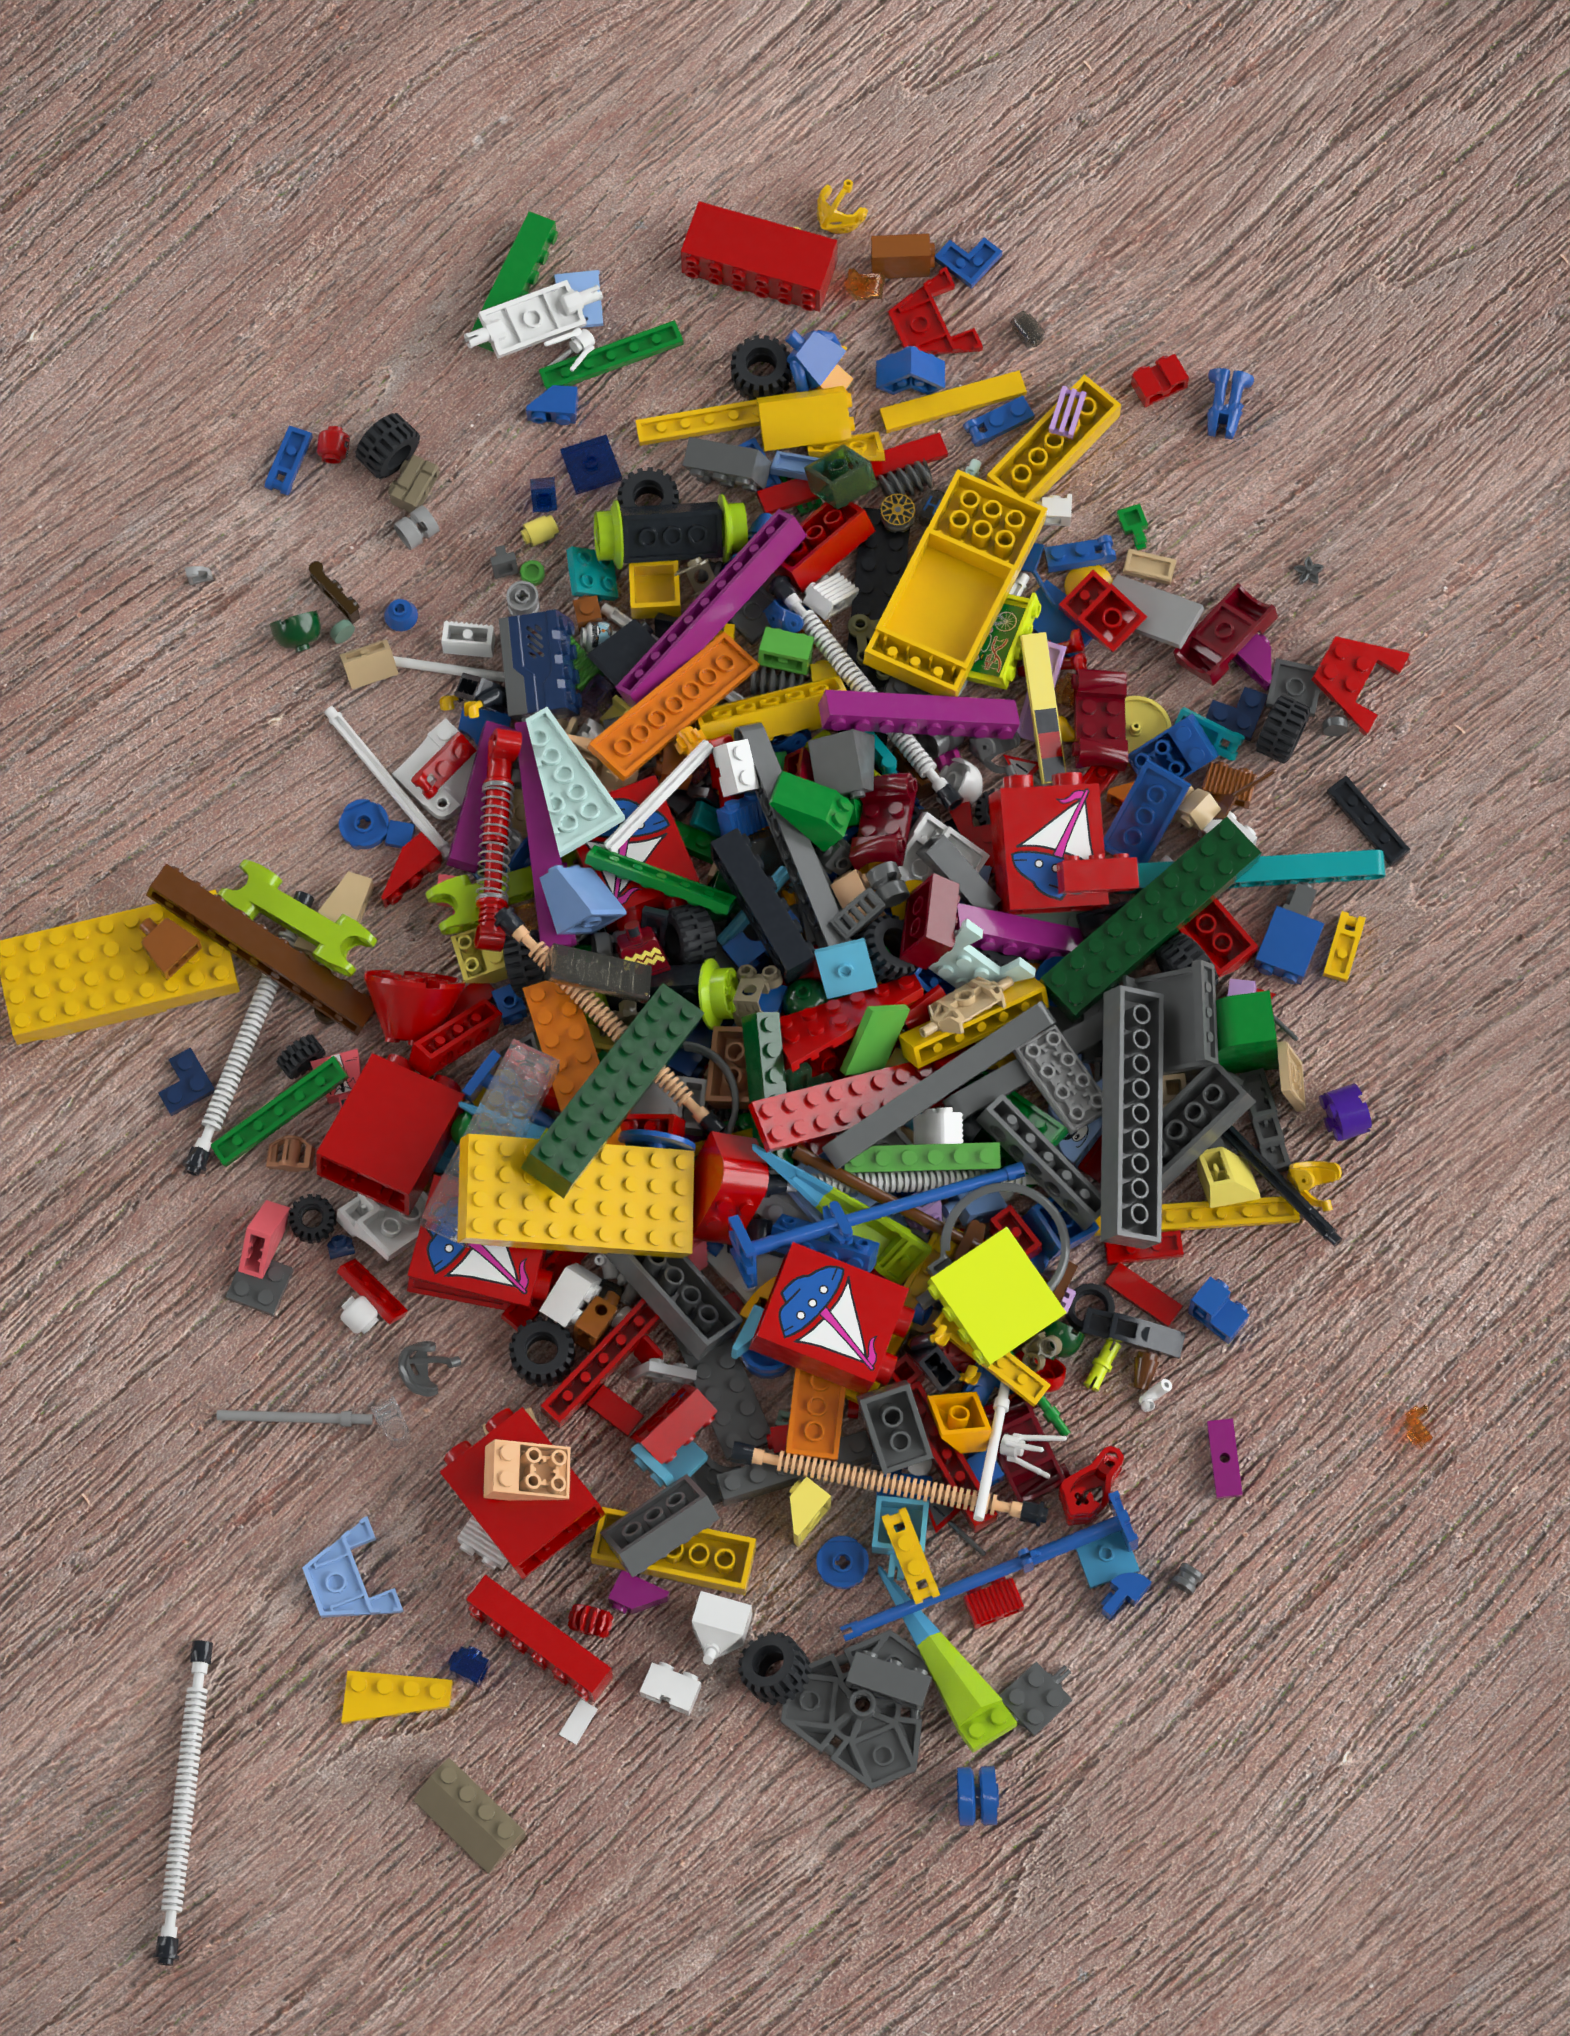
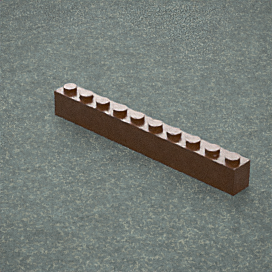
M165 864L149 886L146 893L147 897L356 1036L360 1034L373 1015L375 1008L370 995L360 993L353 988L349 981L339 979L332 974L329 968L324 965H318L311 960L308 954L303 951H297L290 946L287 940L282 937H276L269 932L266 926L261 923H255L242 910L234 909L221 896L213 895L200 882L192 881L186 877L179 868Z

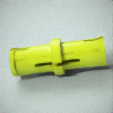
M1105 1340L1098 1358L1095 1357L1092 1362L1093 1367L1083 1383L1084 1386L1089 1388L1095 1379L1091 1390L1099 1391L1106 1373L1111 1371V1364L1121 1348L1118 1342L1114 1344L1110 1351L1109 1349L1113 1341Z

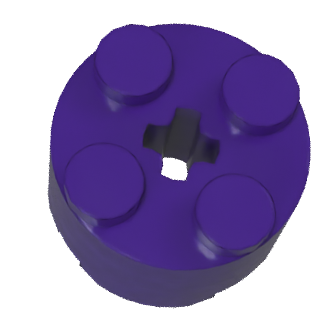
M1355 1083L1319 1096L1321 1107L1327 1114V1117L1324 1118L1326 1129L1328 1132L1333 1131L1337 1142L1371 1131L1369 1128H1372L1367 1103H1362L1358 1097L1363 1094Z

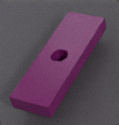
M1233 1418L1207 1421L1216 1499L1242 1497L1243 1492ZM1226 1456L1229 1459V1461L1227 1463H1223L1220 1460V1457Z

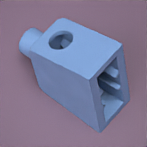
M970 1192L948 1198L949 1203L942 1205V1214L945 1219H947L954 1206ZM999 1192L989 1193L971 1202L958 1218L965 1227L972 1220H978L979 1223L983 1224L989 1223L992 1217L1007 1207V1204Z

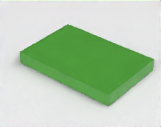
M905 1004L868 1006L840 1071L844 1075H859L885 1068L910 1008Z

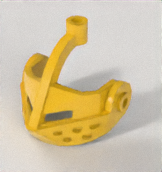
M847 179L844 181L842 190L837 195L832 206L826 202L832 192L831 186L827 184L820 191L816 214L822 229L833 234H845L855 230L865 220L868 209L865 207H860L854 214H844L836 210L846 193L852 191L853 182ZM831 222H841V224H836V225H833V224H830V223H831Z
M1303 1161L1289 1165L1286 1179H1289L1296 1190L1311 1205L1322 1207V1211L1325 1212L1333 1210L1331 1200L1316 1199L1308 1191L1316 1185L1339 1180L1342 1171L1335 1162Z

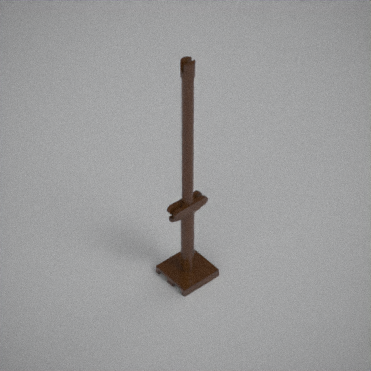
M800 1144L796 1146L791 1158L806 1166L813 1167L880 1204L898 1199L842 1168L836 1170L831 1162L817 1156L813 1151ZM917 1208L899 1212L904 1217L941 1236L945 1223ZM972 1220L966 1225L963 1233L954 1228L952 1229L950 1241L957 1244L951 1256L953 1263L983 1243L985 1224L979 1223L978 1220ZM1068 1261L1062 1280L1053 1291V1294L1060 1303L1078 1267ZM1039 1272V1274L1042 1276V1278L1047 1284L1051 1278Z

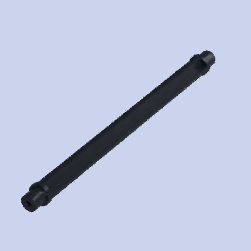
M1232 1125L1222 1134L1325 1241H1329L1334 1247L1341 1243L1342 1238L1336 1233L1337 1230Z

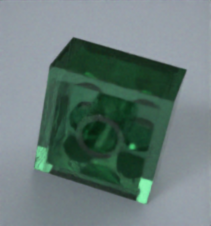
M844 444L804 467L810 491L837 510L847 506L851 501L867 494L877 486L871 462Z

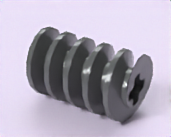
M924 458L923 465L919 461L914 462V469L909 464L905 465V473L901 468H897L896 476L891 471L886 473V479L883 475H878L879 484L885 498L892 494L905 495L907 490L913 496L914 488L917 487L920 492H923V484L925 483L930 489L933 488L932 475Z
M762 666L759 671L752 673L750 692L755 695L758 689H760V695L768 691L770 693L802 685L804 675L801 674L798 679H795V673L791 672L786 677L784 670H781L779 675H776L775 668H771L770 672L766 673V667Z

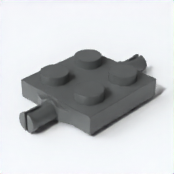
M1036 1661L1000 1695L1002 1702L1017 1721V1724L1025 1727L1033 1737L1073 1701L1060 1684L1071 1674L1069 1669L1063 1673L1067 1669L1065 1665L1052 1675L1046 1672Z

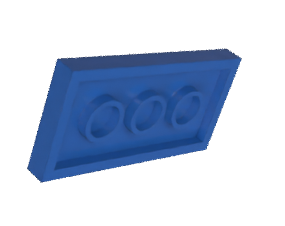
M1147 760L1104 837V850L1112 855L1128 853L1129 858L1137 857V863H1149L1192 784L1154 762Z

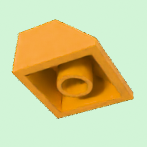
M977 1392L927 1396L931 1413L939 1434L944 1441L960 1453L986 1451L992 1430Z

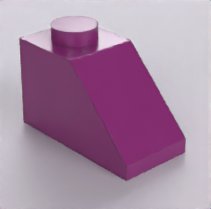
M1256 633L1232 660L1267 691L1272 680L1271 646L1269 640L1264 635Z
M621 1570L608 1600L612 1604L611 1608L621 1614H626V1612L635 1614L668 1602L670 1594L656 1585L636 1576L632 1577L628 1572Z

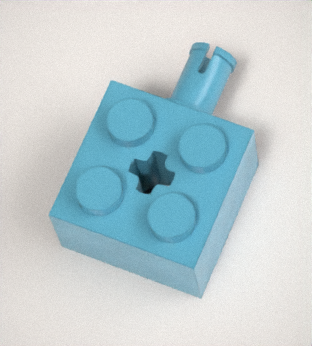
M877 1495L872 1553L890 1556L887 1579L894 1580L895 1570L897 1569V1581L904 1580V1574L881 1516L889 1514V1516L899 1512L898 1509L906 1507L922 1550L925 1552L929 1500L925 1502L910 1498ZM898 1524L894 1525V1529H895V1532H896V1533H897V1532H900V1531H897V1526H898Z

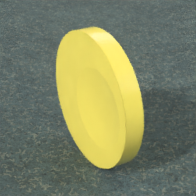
M1128 696L1125 698L1126 740H1128L1129 754L1172 725L1167 712L1154 700L1142 696Z

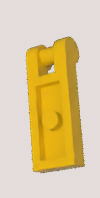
M1341 912L1323 976L1347 983L1366 917L1359 916L1357 918L1350 916L1348 912ZM1345 925L1355 927L1354 932L1344 929Z

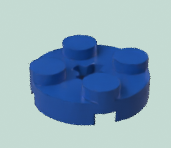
M359 799L349 803L344 808L341 818H339V830L344 841L351 845L353 849H371L386 839L389 819L386 810L380 804L370 802L368 799ZM365 819L366 822L370 821L371 824L368 825L367 829L358 828L360 820Z
M833 1537L818 1551L816 1560L817 1571L826 1585L836 1589L853 1588L862 1583L868 1572V1553L852 1537ZM840 1556H845L846 1561H850V1565H847L845 1569H840L839 1565H835V1561H839Z

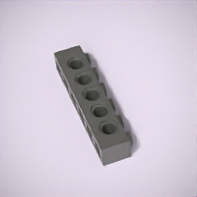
M1003 1094L993 1101L976 1119L997 1142H1000V1145L1017 1163H1023L1025 1171L1084 1231L1101 1215V1193Z

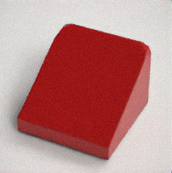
M648 1335L641 1339L634 1350V1356L641 1364L648 1362L651 1358H664L663 1352Z

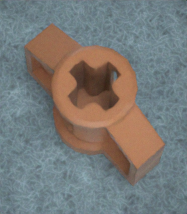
M285 1135L269 1144L266 1167L289 1172L312 1171L316 1149L302 1137ZM284 1144L281 1161L277 1162L279 1146ZM302 1144H305L304 1162L299 1163Z

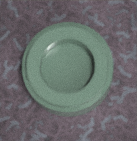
M341 620L331 629L330 637L337 644L343 643L353 635L355 627L349 620Z

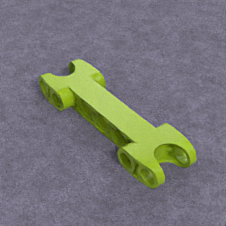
M571 851L562 856L561 860L562 863L567 862V868L574 866L573 861L576 860L574 852ZM531 866L507 874L509 876V882L506 883L509 886V890L506 892L509 896L507 906L535 897ZM468 875L447 879L430 888L425 894L428 902L447 903L455 911V914L438 925L443 935L463 933L478 926L479 909L476 906V897L479 894L476 890L483 886L477 883L472 884ZM503 876L502 881L506 882L507 877ZM503 885L501 890L505 891L506 886Z
M244 859L239 865V868L248 875L246 885L238 890L221 888L217 894L234 909L242 910L252 921L261 913L315 945L316 949L313 951L312 956L327 968L347 977H351L356 971V968L346 960L348 951L355 946L373 948L378 942L365 927L349 916L341 914L338 920L333 922L280 891L278 887L281 885L282 880L279 876L264 866Z

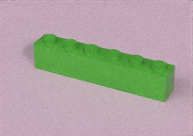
M1000 1142L871 1146L846 1163L844 1170L849 1173L1000 1169Z

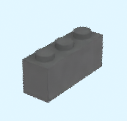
M863 1650L862 1653L856 1651L846 1680L847 1687L856 1690H867L876 1697L918 1711L922 1710L932 1679L931 1676L927 1675V1671L917 1667H913L912 1670L902 1667L903 1663L894 1659H888L887 1661L878 1659L877 1654L867 1650Z

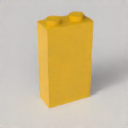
M844 386L757 398L764 451L852 439L851 431H855L854 417H849L848 408L852 407L851 393H846Z

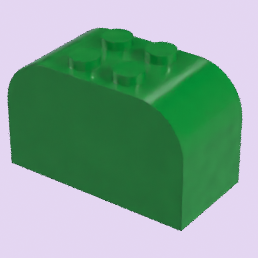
M1270 990L1217 999L1218 1063L1227 1072L1234 1074L1264 1068V1071L1279 1069L1277 1037Z

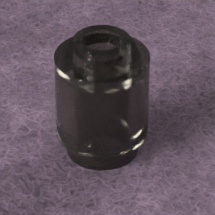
M1021 311L1012 318L1010 322L1013 326L1012 330L1026 347L1032 346L1034 348L1044 341L1045 331L1031 314Z

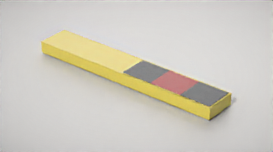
M1046 632L1021 635L1020 641L1041 784L1052 783V775L1066 773L1047 636Z

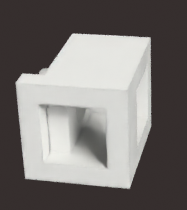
M1067 494V498L1050 495L1042 497V501H1037V504L1048 508L1044 525L1070 526L1072 494Z

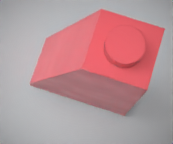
M268 1200L265 1201L246 1229L239 1272L263 1279L285 1233L290 1207Z

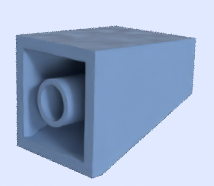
M557 865L549 868L548 873L540 877L557 934H592L627 914L625 908L592 868H581L580 865L563 868L562 865Z

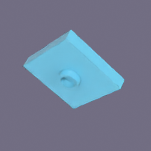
M865 938L815 949V957L827 999L877 987Z

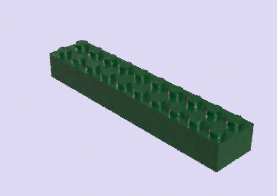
M1228 817L1224 818L1040 978V982L1046 987L1047 996L1074 1023L1104 996V992L1113 989L1123 980V976H1128L1259 861L1262 852Z
M662 983L531 1150L521 1168L564 1199L694 1031L704 1012Z

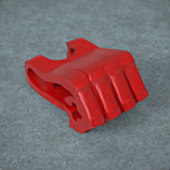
M1113 1446L1104 1448L1089 1466L1064 1479L1060 1485L1058 1497L1068 1526L1089 1525L1106 1510L1109 1501L1108 1494L1111 1492V1486L1120 1475L1124 1461V1455L1119 1448ZM1107 1454H1115L1117 1458ZM1106 1463H1111V1464H1113L1114 1466H1113V1467L1107 1466ZM1102 1487L1101 1503L1093 1499L1092 1492L1090 1491L1086 1497L1085 1504H1081L1084 1500L1085 1492Z

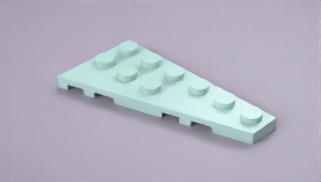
M545 707L526 718V723L561 858L625 821V815L548 707Z

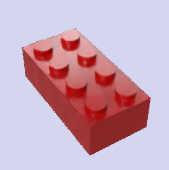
M839 493L834 494L800 523L807 536L774 571V574L776 576H789L793 587L803 593L812 582H816L825 573L829 572L831 568L848 556L851 551L876 531L866 511Z

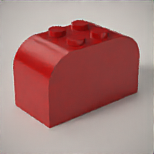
M711 1131L694 1161L693 1240L732 1245L729 1239V1231L733 1229L728 1221V1217L739 1215L746 1230L766 1194L769 1182L767 1162L754 1152L752 1144L759 1146L756 1138Z

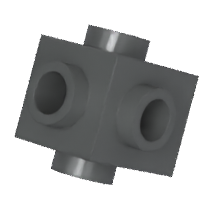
M843 838L824 852L818 846L814 850L824 870L830 875L832 872H835L841 876L852 866L849 859L851 844Z

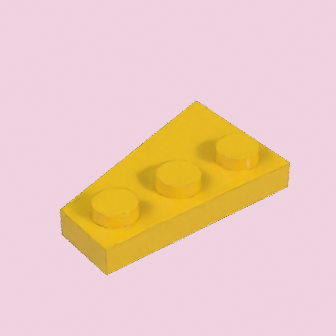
M879 431L851 435L852 439L806 445L808 456L823 458L824 460L849 461L850 459V461H854L855 459L849 454L850 449H852L868 461H885Z

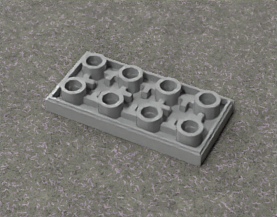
M1118 574L1112 582L1122 594L1148 616L1134 632L1179 649L1184 645L1204 611L1202 604Z
M1056 1025L1013 1050L1018 1061L1061 1122L1067 1127L1070 1134L1102 1117V1090Z

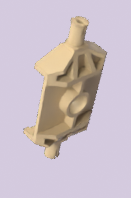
M978 976L927 1006L931 1022L919 1029L920 1034L926 1038L935 1031L964 1033L962 1025L964 1022L970 1021L974 1016L990 1009L994 1004H998L1003 1009L1006 1007L1003 991L1014 985L1013 979L1007 976L999 982H991Z

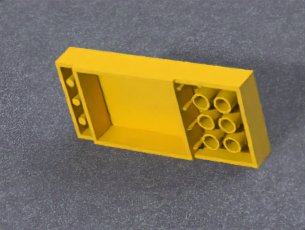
M957 469L875 628V632L865 649L863 664L935 696L957 697L1045 523L1048 508Z
M216 889L209 891L213 895H217ZM158 903L0 940V979L12 1035L17 1045L41 1039L44 1041L240 992L232 953ZM147 918H151L157 925L164 919L169 918L200 940L202 949L168 980L163 977L143 949L141 941L146 935L139 929V926Z
M467 1134L460 1139L457 1243L684 1258L692 1254L694 1151L606 1144L563 1199L521 1168L529 1153L540 1139Z

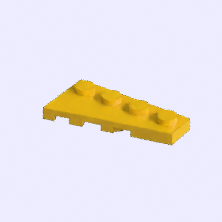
M347 1671L341 1723L343 1725L362 1720L369 1721L381 1717H394L407 1713H420L450 1708L453 1681L448 1679Z

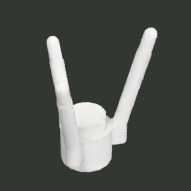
M577 327L572 332L544 342V346H549L571 338L569 342L571 348L549 365L563 361L574 352L577 354L581 352L570 367V371H574L587 354L594 349L595 339L587 329L581 330Z
M1013 1433V1435L1004 1434L1000 1444V1454L1006 1455L1007 1461L1017 1463L1049 1479L1050 1474L1017 1456H1022L1024 1450L1044 1451L1042 1447L1025 1444V1441H1066L1067 1437L1057 1435H1022Z

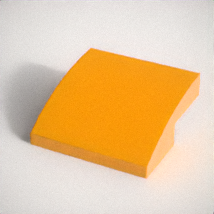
M776 1276L764 1283L749 1298L739 1314L743 1319L740 1328H743L754 1304L765 1308Z

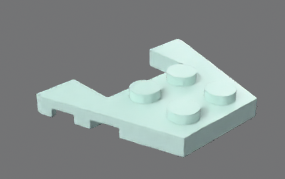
M965 919L961 923V928L958 931H954L955 945L953 949L929 967L931 971L957 989L978 976L991 982H999L1009 976L1016 982L1033 978L1036 972V968L1021 957L1000 967L972 947L970 944L982 939L983 930L969 919Z

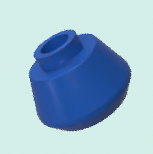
M397 599L391 602L385 609L384 619L391 629L407 631L416 624L418 611L410 601Z

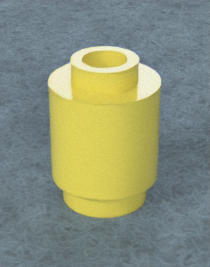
M543 515L523 524L524 530L520 531L526 545L530 543L532 547L554 538V535L559 533L552 515L547 517Z

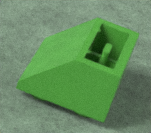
M765 627L759 648L758 663L761 666L807 675L810 672V664H812L814 637L802 633L784 631L779 628Z

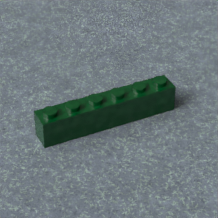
M756 1012L741 1017L749 1103L787 1093L779 1012ZM751 1114L753 1138H756L759 1146L765 1149ZM792 1146L770 1152L794 1165L793 1158H791L793 1153ZM767 1163L769 1170H775Z

